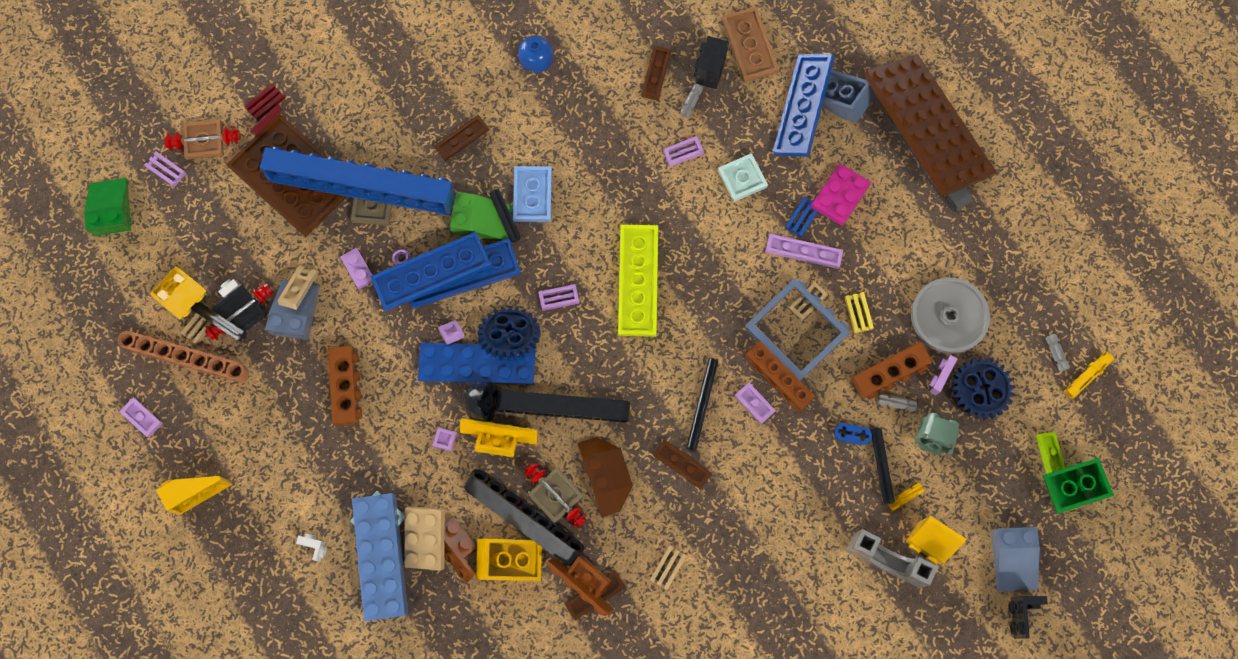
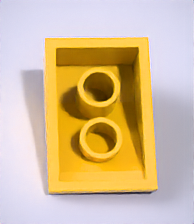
M175 266L150 295L180 320L190 313L191 307L195 303L203 299L206 290Z
M220 476L175 479L165 481L156 491L166 511L181 515L231 486L232 483Z
M930 516L917 522L906 543L909 544V549L918 554L920 552L927 556L926 560L937 565V563H945L965 543L966 538Z
M477 539L476 580L541 581L542 547L533 540Z

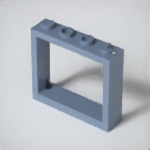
M794 278L745 325V329L758 342L761 341L802 381L850 332L846 323L842 320L839 322L834 317L835 313L829 307L825 308L821 304V299L816 294H811L803 281H797ZM794 288L840 332L802 371L756 326Z

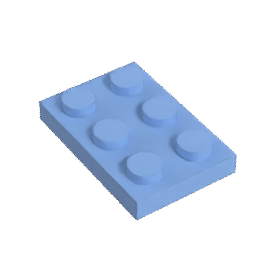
M514 166V222H551V166Z

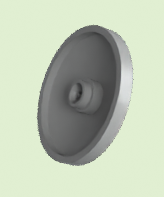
M940 278L927 284L917 294L911 309V320L916 334L927 346L942 353L957 354L973 348L983 339L989 327L990 311L982 293L969 282L958 278Z

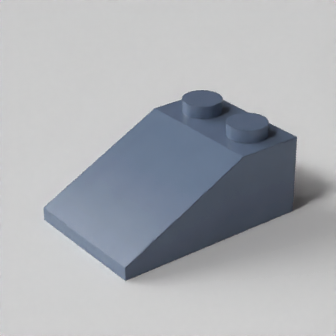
M831 70L822 106L842 119L857 123L876 95L867 80Z
M282 280L269 311L265 330L274 336L309 340L320 285H311L296 310L278 304V299L289 282Z
M1037 527L992 530L991 538L997 591L1038 590L1040 546Z

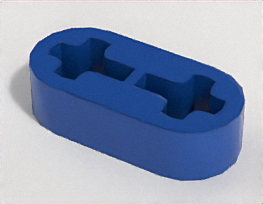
M841 423L834 429V437L840 442L866 445L872 438L871 431L862 426ZM845 428V432L851 433V435L847 434L841 437V433H838V431ZM863 431L867 438L860 441V437L854 436V434H860Z

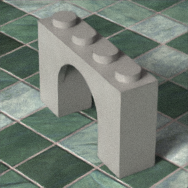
M863 529L853 535L846 550L847 553L918 588L931 585L938 566L920 557L911 559L899 555L879 544L880 537Z

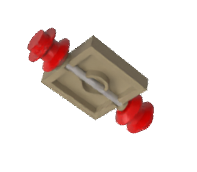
M531 463L525 469L526 474L524 477L530 476L532 478L531 484L537 482L539 484L528 496L554 523H557L567 513L566 521L574 523L572 528L576 526L580 528L587 521L585 518L587 514L582 515L580 513L581 507H573L584 497L583 494L557 467L544 478L545 469L540 470L538 468L539 463Z

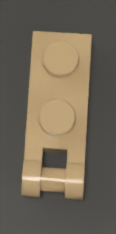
M299 265L280 295L278 304L297 310L312 283L316 281L318 270H308L306 267Z

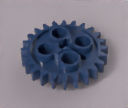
M511 306L508 307V310L501 307L500 312L494 309V315L488 313V319H482L483 324H479V330L477 331L481 349H485L487 355L492 353L493 359L498 355L500 361L504 357L507 358V361H510L511 357L518 360V355L525 358V352L531 354V348L536 349V343L540 342L539 337L541 336L537 318H532L531 312L526 314V309L520 312L519 307L512 310Z
M980 357L978 361L975 358H972L970 363L965 361L963 366L957 368L959 372L953 374L956 379L951 381L956 386L952 387L950 391L956 392L952 399L959 400L956 406L962 404L961 412L967 409L969 417L974 413L975 419H979L982 415L983 420H986L988 416L994 419L996 414L1000 416L1003 414L1002 410L1006 411L1009 409L1007 404H1012L1013 401L1010 398L1015 396V393L1011 392V390L1016 388V386L1010 385L1014 378L1007 377L1010 371H1003L1005 365L998 367L997 360L992 364L990 358H987L984 362L983 358ZM985 373L991 374L992 381L986 379ZM967 378H971L974 381V386H970L967 383ZM980 386L986 387V390H981ZM992 391H996L999 394V399L992 396ZM973 397H979L981 404H976Z

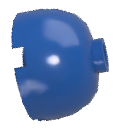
M533 35L521 42L518 49V59L520 65L525 70L539 73L551 66L554 51L551 43L546 38Z

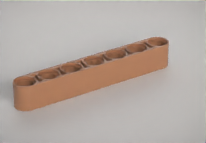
M124 331L118 336V344L129 352L234 382H244L249 376L248 369L236 361L130 331ZM133 338L131 344L127 345V341ZM150 343V348L145 350V346ZM169 348L168 353L163 356V351ZM187 353V357L181 361V356ZM205 358L204 364L199 366V361ZM223 363V368L217 371V366ZM241 369L240 375L234 376L235 371Z

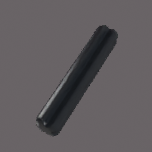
M499 189L491 191V199L512 243L519 241L521 236Z

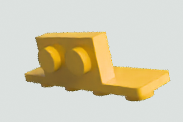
M461 418L460 420L461 433L478 436L475 452L514 457L517 442L537 444L538 431L531 428L482 422L473 419Z

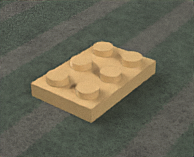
M405 508V568L439 571L444 569L445 509Z

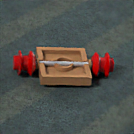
M220 119L183 123L184 137L178 132L175 133V136L167 133V136L164 137V144L170 151H173L174 147H177L180 151L184 145V157L186 160L223 156V141L227 145L234 141L237 145L238 141L241 140V133L235 126H233L232 130H228L225 127L222 131V121Z

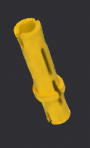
M1105 351L1095 362H1091L1086 371L1064 390L1065 394L1069 398L1074 399L1092 380L1103 374V370L1114 361V357Z

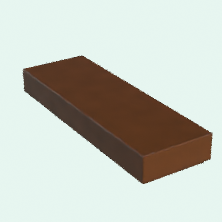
M653 47L641 97L659 101L671 55L670 49Z
M477 115L437 143L434 148L446 162L488 132L489 127Z
M665 439L653 454L655 458L700 490L712 475L710 471Z
M616 571L606 576L611 582L600 596L605 601L626 588ZM579 594L564 603L575 621L594 609V606L581 599Z

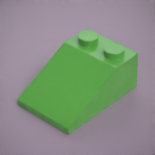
M456 192L450 224L452 234L466 236L477 232L479 238L498 241L509 238L492 199L475 194ZM506 204L511 216H513V206Z

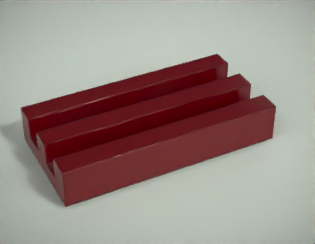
M272 83L244 107L259 121L276 105L281 103L285 96ZM276 95H278V97H276L272 102L269 103L270 100H272ZM267 103H269V104H268L266 107H264L260 112H258L257 114H255L259 109H261L263 106H265Z
M276 105L250 132L256 136L283 109Z

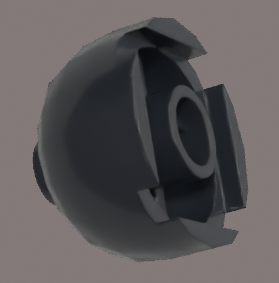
M477 382L471 385L462 400L467 414L473 419L481 421L491 420L496 413L493 404L495 397H497V387L494 383Z

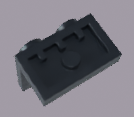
M1047 596L1011 597V601L1008 603V610L1012 614L1013 622L1010 623V632L1014 635V639L1030 638L1028 610L1041 609V605L1048 604Z

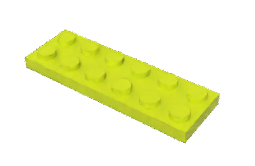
M621 225L618 336L656 337L658 225Z

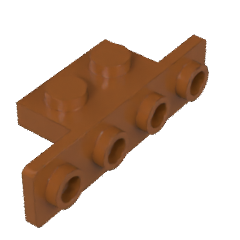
M453 517L445 522L444 558L455 568L457 575L468 583L475 575V572L464 559L476 551L477 546Z
M582 555L578 556L570 569L557 558L547 561L546 564L550 567L551 572L564 579L565 584L575 589L581 599L592 604L597 613L607 616L614 612V608L600 597L611 580Z

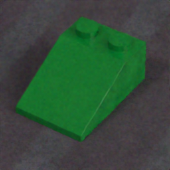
M127 178L89 183L84 218L85 230L93 236L131 231Z
M1099 458L1042 475L1057 514L1114 496Z

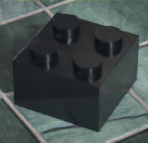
M707 36L706 42H702L700 56L697 58L694 67L693 77H696V84L717 89L727 57L729 41Z

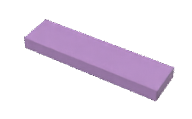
M769 234L765 251L766 253L836 269L840 268L843 255L842 249L775 234Z

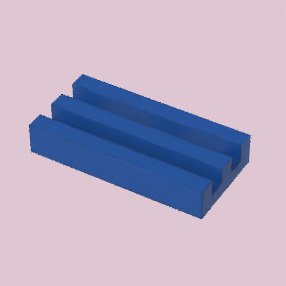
M804 197L785 227L800 238L818 212L814 209L801 231L797 230L814 202L812 200L809 201L807 197ZM806 203L808 205L807 208L801 215L800 219L798 220L794 228L791 227L792 223L794 222V220L796 219V217L798 216V214L800 213V211Z

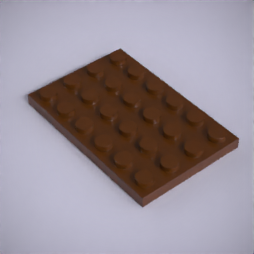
M278 114L226 165L306 238L347 196L268 181L260 170L265 147H279L284 151L291 152V150H296L305 155L316 154L321 158H328L283 116Z

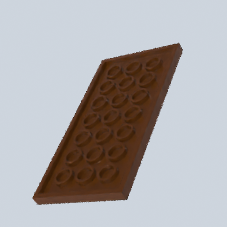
M918 54L869 69L863 74L943 197L991 178L997 173Z

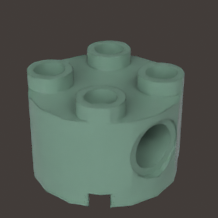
M929 413L927 417L921 419L914 442L915 444L920 443L919 448L940 456L942 452H946L945 456L953 454L959 435V423L954 420L942 419L936 413Z

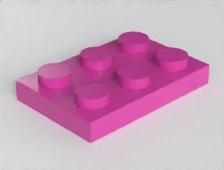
M839 163L812 203L811 208L843 227L871 182Z

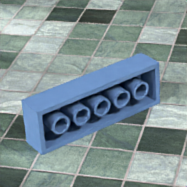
M390 493L352 498L364 621L408 615L396 494Z

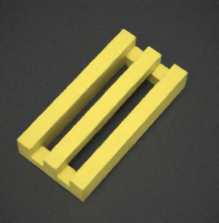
M864 292L845 296L854 333L873 330L874 327ZM858 298L861 300L868 326H865ZM851 300H854L861 328L857 326Z

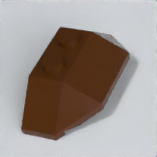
M597 437L577 443L601 517L620 512L633 487L621 448Z

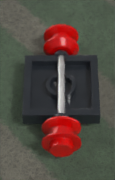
M260 283L261 288L258 290L253 288L254 296H252L245 286L241 285L211 309L246 332L267 316V313L258 302L266 304L265 299L267 297L273 298L271 295L273 290L268 284L263 285ZM215 325L211 327L205 326L207 329L205 333L211 340L215 338L218 341L219 334L226 335L224 331Z

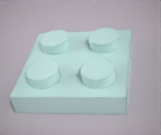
M752 153L718 168V172L733 202L768 187Z

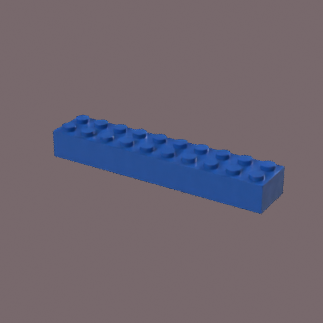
M265 147L260 165V170L268 181L272 183L448 216L452 214L456 197L452 183L446 178L434 179L425 174L418 176L408 171L396 172L388 167L380 169L371 164L359 165L350 160L342 162L333 157L326 159L316 154L305 155L296 150H291V152L284 151L279 147Z

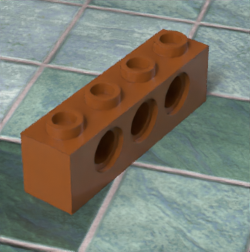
M761 341L746 353L744 359L798 413L814 399L815 395Z
M919 342L854 375L851 378V382L862 400L865 398L871 400L879 395L878 392L884 389L886 392L896 386L894 383L900 380L902 383L910 380L915 372L921 374L929 369L928 366L933 361L922 342ZM905 360L911 361L913 368L907 367ZM888 369H894L896 376L889 375ZM876 377L880 381V385H874L871 382V378Z
M352 346L328 348L332 424L335 427L359 425V419H362L361 407L358 408V400H361L360 388L357 389V381H360L359 370H356V363L359 362L358 351H355ZM343 364H349L346 371H341ZM350 382V387L347 390H342V385ZM346 401H351V406L348 409H343V404Z

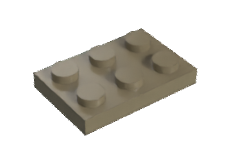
M354 198L351 221L352 223L389 226L392 205Z

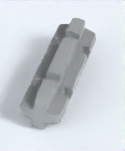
M694 84L684 103L685 105L680 111L682 116L686 118L690 116L699 99V95L703 91L701 85Z
M1049 335L1046 337V342L1051 346L1049 349L1054 361L1058 363L1056 364L1058 370L1065 371L1069 369L1070 366L1068 361H1065L1066 356L1061 344H1058L1057 335Z
M881 393L878 397V403L882 405L888 404L890 407L903 410L906 408V410L912 412L917 407V401L909 399L907 401L906 398L893 395L888 396V394Z

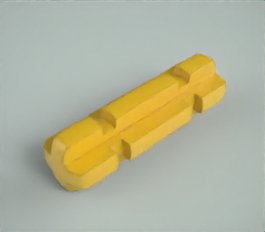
M917 483L894 498L895 502L888 504V506L894 511L900 505H904L915 498L916 495L918 496L923 493L924 488L920 483Z

